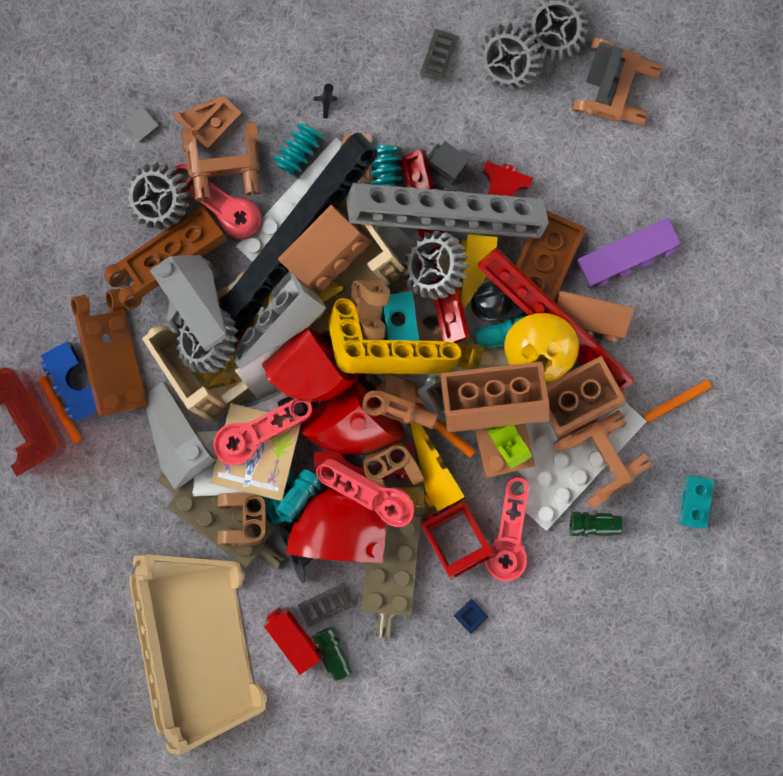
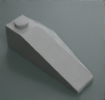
M201 255L170 256L150 270L205 351L227 337L222 312L219 308V297L215 288L214 273Z
M290 270L270 293L274 297L267 308L261 307L257 313L260 316L256 325L246 330L235 347L236 351L232 352L235 363L240 369L308 328L315 320L321 317L326 309L321 297L314 290L303 284Z
M162 382L145 394L147 401L146 411L161 470L173 488L177 490L214 464L216 460L164 382Z

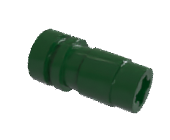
M571 511L570 536H580V534L583 537H588V534L597 536L621 535L622 517L613 516L612 513L589 515L588 512L581 514V512Z
M334 626L315 633L312 635L314 643L318 644V652L323 654L321 659L327 672H331L334 681L349 676L352 671L347 657L339 644L341 640L339 637H336L337 631Z

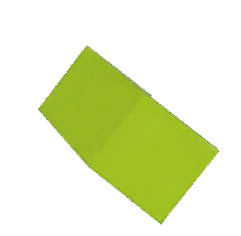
M514 425L485 428L510 469L533 457Z

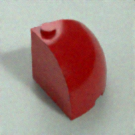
M310 327L289 339L262 364L267 372L265 376L273 386H276L285 395L301 401L320 402L330 400L347 391L358 380V373H345L338 368L331 338Z
M358 380L341 395L326 400L313 410L311 418L301 423L300 432L316 445L333 452L351 455L379 451L404 437V429L399 421L381 414L373 416L365 412L363 409V399L369 391ZM375 397L367 401V404L372 408L381 406V403Z
M328 486L327 490L320 495H315L304 506V513L299 522L294 523L287 544L286 554L347 562L383 563L386 527L385 522L375 510L372 511L357 501Z

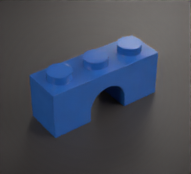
M66 341L40 355L43 359L40 364L47 376L51 374L55 382L52 384L58 397L62 396L67 404L64 406V410L70 419L74 418L75 421H81L96 413L97 410L91 385L82 390H76L69 382L70 372L82 364L71 342Z

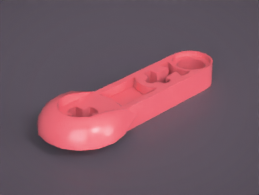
M178 164L174 166L175 168H177L176 173L181 169H185L188 171V166L186 164ZM189 177L185 182H187L189 186L192 184L193 180H191V178ZM209 181L212 198L204 201V194L202 193V201L198 202L216 215L226 234L234 239L244 240L257 233L262 224V215L259 207L248 199L227 195ZM191 185L190 189L185 187L184 192H190V196L195 199L194 186ZM242 213H245L247 222L245 224L241 222L240 225H237L236 215L240 214L242 216Z
M294 399L249 423L225 425L218 430L214 437V452L219 460L227 465L242 464L251 458L260 444L310 419L313 414V406L310 402ZM298 403L308 405V412L305 416L301 417L295 414L294 410ZM287 409L290 410V414L295 419L293 422H291L290 418L283 420L282 427L273 425V422L276 421V415H279L281 418L288 415L285 412ZM234 438L237 441L239 438L240 443L237 445L239 449L234 451L231 448L229 450L230 439Z
M327 459L317 468V477L323 484L357 501L372 511L375 510L388 525L403 527L412 520L415 510L414 504L410 496L403 490L384 488L332 459ZM329 467L332 469L334 477L328 476L324 468ZM391 505H394L397 511H394Z
M521 476L512 477L508 481L499 535L490 546L495 557L485 562L488 572L494 578L501 581H512L519 578L527 565V556L521 536L529 483ZM515 481H520L525 486V491L520 495H516L511 491V484ZM508 497L515 500H524L523 503L518 501L517 511L521 512V515H516V518H511V514L507 513V510H511L513 506V500L508 501ZM509 555V559L513 560V564L509 563L508 567H505L503 562L499 561V558Z

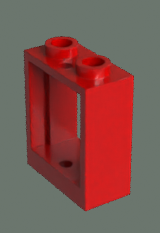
M457 501L447 506L446 511L439 515L433 513L424 519V523L421 524L450 580L495 557L465 501L461 503ZM464 514L482 547L449 565L431 531Z
M278 607L267 615V622L264 628L299 675L321 660L322 654L318 652L315 644L287 607L283 610Z

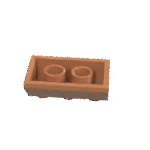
M330 205L278 260L303 284L320 294L330 286L331 282L341 272L348 268L349 264L359 254L365 251L366 247L372 242V239L360 224L349 223V216Z
M560 291L555 299V303L591 337H593L594 333L604 335L603 340L617 343L618 339H625L634 308Z
M602 356L546 384L549 399L548 422L558 439L625 406V398Z

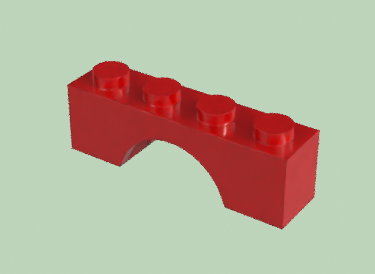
M413 442L404 443L415 459ZM395 449L391 452L390 457L394 460L401 459L404 452L401 449ZM330 450L314 452L316 472L317 468L324 461L332 459L367 477L364 467L349 463L341 453ZM377 462L374 465L368 466V469L376 472L381 469L382 464ZM325 467V473L330 477H334L332 469ZM404 467L388 474H396L397 479L409 478Z

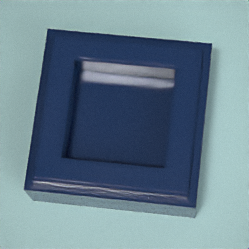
M472 599L453 615L470 634L488 618L486 613Z

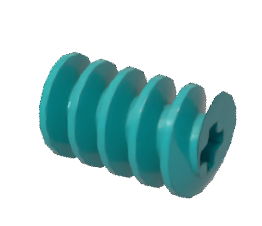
M302 123L297 124L300 133L296 131L291 132L294 141L290 139L285 140L288 149L284 147L279 148L282 157L278 155L273 157L277 165L295 179L297 177L293 171H303L299 163L308 164L305 154L314 156L311 146L320 147L316 139L325 140V137L318 131Z
M396 145L374 146L378 150V155L371 166L377 169L371 172V176L378 179L372 181L371 185L402 187L395 184V182L402 180L401 176L395 175V172L402 170V167L395 165V162L402 160V157L395 155V152L402 150L401 147Z

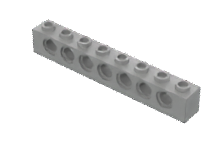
M353 183L346 197L349 223L530 238H540L549 224L544 199L531 197L488 195L484 193L453 192L365 183Z

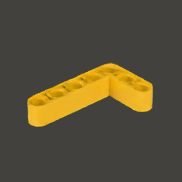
M341 298L336 300L328 317V326L336 364L345 373L440 374L452 372L461 356L460 347L450 341L363 340L356 306L349 299Z

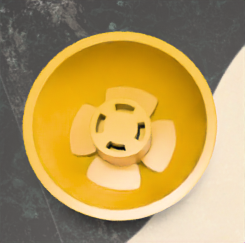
M537 313L518 320L510 328L505 338L504 350L509 365L542 362L545 381L549 383L571 370L578 356L579 341L574 328L566 320L553 314Z

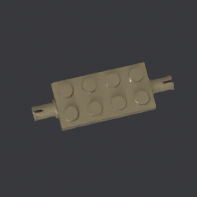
M164 473L157 479L158 483L174 493V498L166 509L237 562H240L244 567L247 568L253 558L259 556L276 570L284 560L285 556H282L267 545L268 538L276 529V526L267 519H265V538L262 543L241 547L218 546L217 532L243 530V510L219 509L218 495L193 496L194 478L177 490L173 488ZM247 506L248 511H250L251 513H257L252 508ZM251 527L247 530V534L251 538H257L260 536L261 531L257 527Z
M391 505V506H393L392 509H393L394 511H397V510H395L396 507H395L394 505ZM413 516L410 523L403 527H394L385 522L386 534L383 563H366L361 611L372 612L378 615L376 633L378 638H382L383 628H386L385 638H392L393 617L396 615L411 617L421 517Z

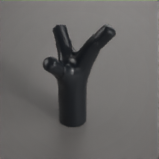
M331 84L324 86L322 95L314 97V101H321L323 104L324 119L328 118L331 101L337 100V97L333 96L334 87Z

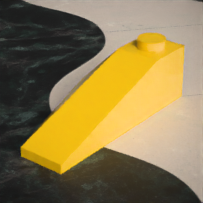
M411 421L410 424L420 470L425 478L423 483L427 494L423 497L431 509L436 507L437 511H440L464 498V495L443 463L422 425Z

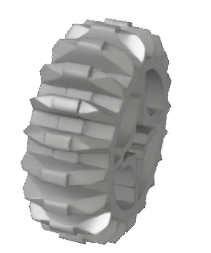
M538 0L540 7L532 3L530 5L532 12L526 11L524 15L528 20L523 21L522 26L524 28L529 27L528 35L537 34L534 42L542 43V46L538 49L544 52V56L546 53L550 54L548 58L550 62L553 61L554 54H557L560 62L564 59L563 53L569 59L572 58V50L577 53L581 50L577 43L584 45L586 39L581 35H588L589 30L582 27L588 25L589 21L588 19H580L586 12L585 10L576 11L580 5L578 2L571 6L569 5L571 0H566L565 2L561 0H547V3L544 0ZM550 10H562L570 16H565L562 18L557 17L554 14V12ZM543 13L547 26L541 32L536 33V19ZM552 23L562 25L559 33L550 30ZM574 23L575 36L568 43L564 30ZM553 38L560 46L547 45L542 39Z
M507 22L504 26L502 24L496 25L495 29L491 28L487 31L488 36L482 37L481 41L483 44L478 47V50L483 54H480L477 60L484 62L479 69L487 70L485 78L493 77L492 85L500 82L501 89L506 88L507 85L510 90H514L517 86L523 88L526 86V83L530 84L534 81L533 77H537L540 74L538 68L543 66V62L539 59L544 56V52L537 49L542 46V43L534 42L537 34L528 35L529 27L521 30V23H516L513 27L511 22ZM513 40L517 41L521 46H517ZM498 41L500 44V46H498L500 53L499 56L495 58L494 50L495 45ZM510 53L512 55L518 54L514 57V59L513 57L511 59L509 57L504 58L506 55H509ZM526 55L527 65L523 72L521 68L523 66L522 56ZM500 66L505 67L508 72L504 71Z
M152 162L151 166L143 164L142 169H135V176H129L128 180L132 185H125L124 188L130 192L128 195H124L123 198L126 200L130 199V204H127L125 208H133L134 211L130 217L135 218L139 216L138 224L141 225L146 222V228L149 229L154 226L157 230L162 229L163 226L169 228L172 226V222L178 223L180 221L179 216L186 214L182 207L190 205L184 199L191 194L190 192H184V188L188 186V183H181L183 174L175 175L177 168L170 167L168 169L167 163L159 165L158 162ZM156 176L163 178L170 187L162 186L160 180L156 179ZM143 185H145L146 189L144 196H142ZM165 192L160 195V198L150 200L151 197L155 196V193ZM173 195V201L170 207L168 200L170 196ZM144 205H151L154 211L158 212V215L148 211Z
M434 231L433 234L425 233L424 238L416 237L417 245L410 244L411 253H405V256L409 258L408 262L402 263L404 267L408 268L403 273L405 277L409 278L406 283L413 287V292L420 294L421 297H430L433 300H438L439 297L447 298L448 293L456 294L455 286L463 287L460 279L467 278V275L463 273L464 269L470 268L468 264L464 263L469 258L467 254L463 253L465 250L464 245L459 244V239L452 237L451 234L446 232L442 234L439 231ZM442 246L439 250H436L433 254H431V255L428 254L432 249H434V248H436V247ZM441 276L444 277L440 282L430 285L432 281H436Z
M220 308V311L222 312L227 337L207 351L203 349L183 319V327L178 328L181 332L180 336L176 338L180 342L176 347L180 352L179 358L183 360V365H186L194 372L204 374L218 372L219 368L226 367V361L232 360L231 352L236 351L234 343L239 341L235 337V334L238 332L234 327L236 322L222 308Z

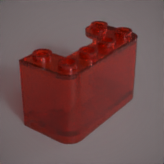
M1 368L0 405L5 404L26 441L15 448L17 459L11 465V468L16 477L25 476L64 454L66 442L28 375L19 369Z

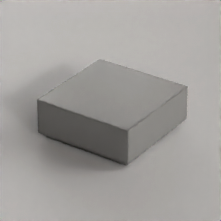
M144 107L124 121L140 142L159 127Z

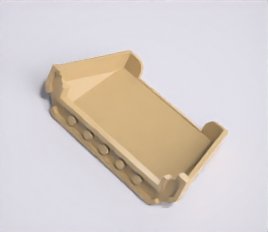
M150 554L134 556L133 565L136 567L134 574H130L129 584L155 728L159 735L164 734L167 738L166 748L169 753L181 755L266 710V692L258 684L253 683L236 591L237 588L242 586L245 574L240 566V562Z

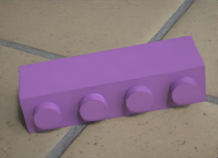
M668 217L577 259L576 262L587 286L591 287L594 285L595 289L609 284L608 278L617 275L618 279L632 273L630 268L638 264L640 268L654 263L653 257L661 254L665 258L676 253L675 247L681 245Z

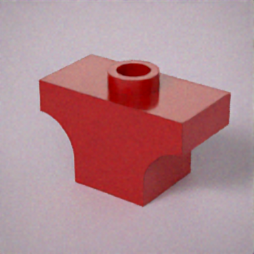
M486 161L482 171L490 181L488 195H508L513 197L518 190H528L533 178L518 173V168L512 165L503 164L502 167Z

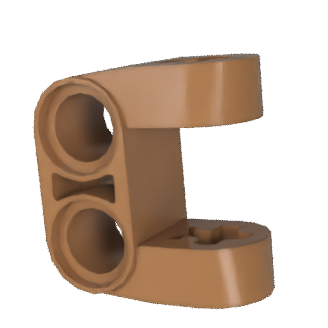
M380 279L355 280L352 286L351 301L356 306L362 337L366 340H383L385 336L386 326L381 320L382 307L389 303L390 290Z
M400 441L370 453L363 462L367 478L384 488H387L382 478L404 467L414 486L425 480L415 459L404 443ZM395 449H401L404 455L401 459L394 460L390 457L391 452ZM372 461H378L382 464V467L374 472L368 469V465Z
M218 494L219 509L243 510V530L217 532V545L241 547L262 543L265 538L264 499L256 494ZM257 502L260 504L261 509L257 513H251L247 509L248 504ZM251 527H257L260 529L261 534L257 538H251L248 536L247 530Z

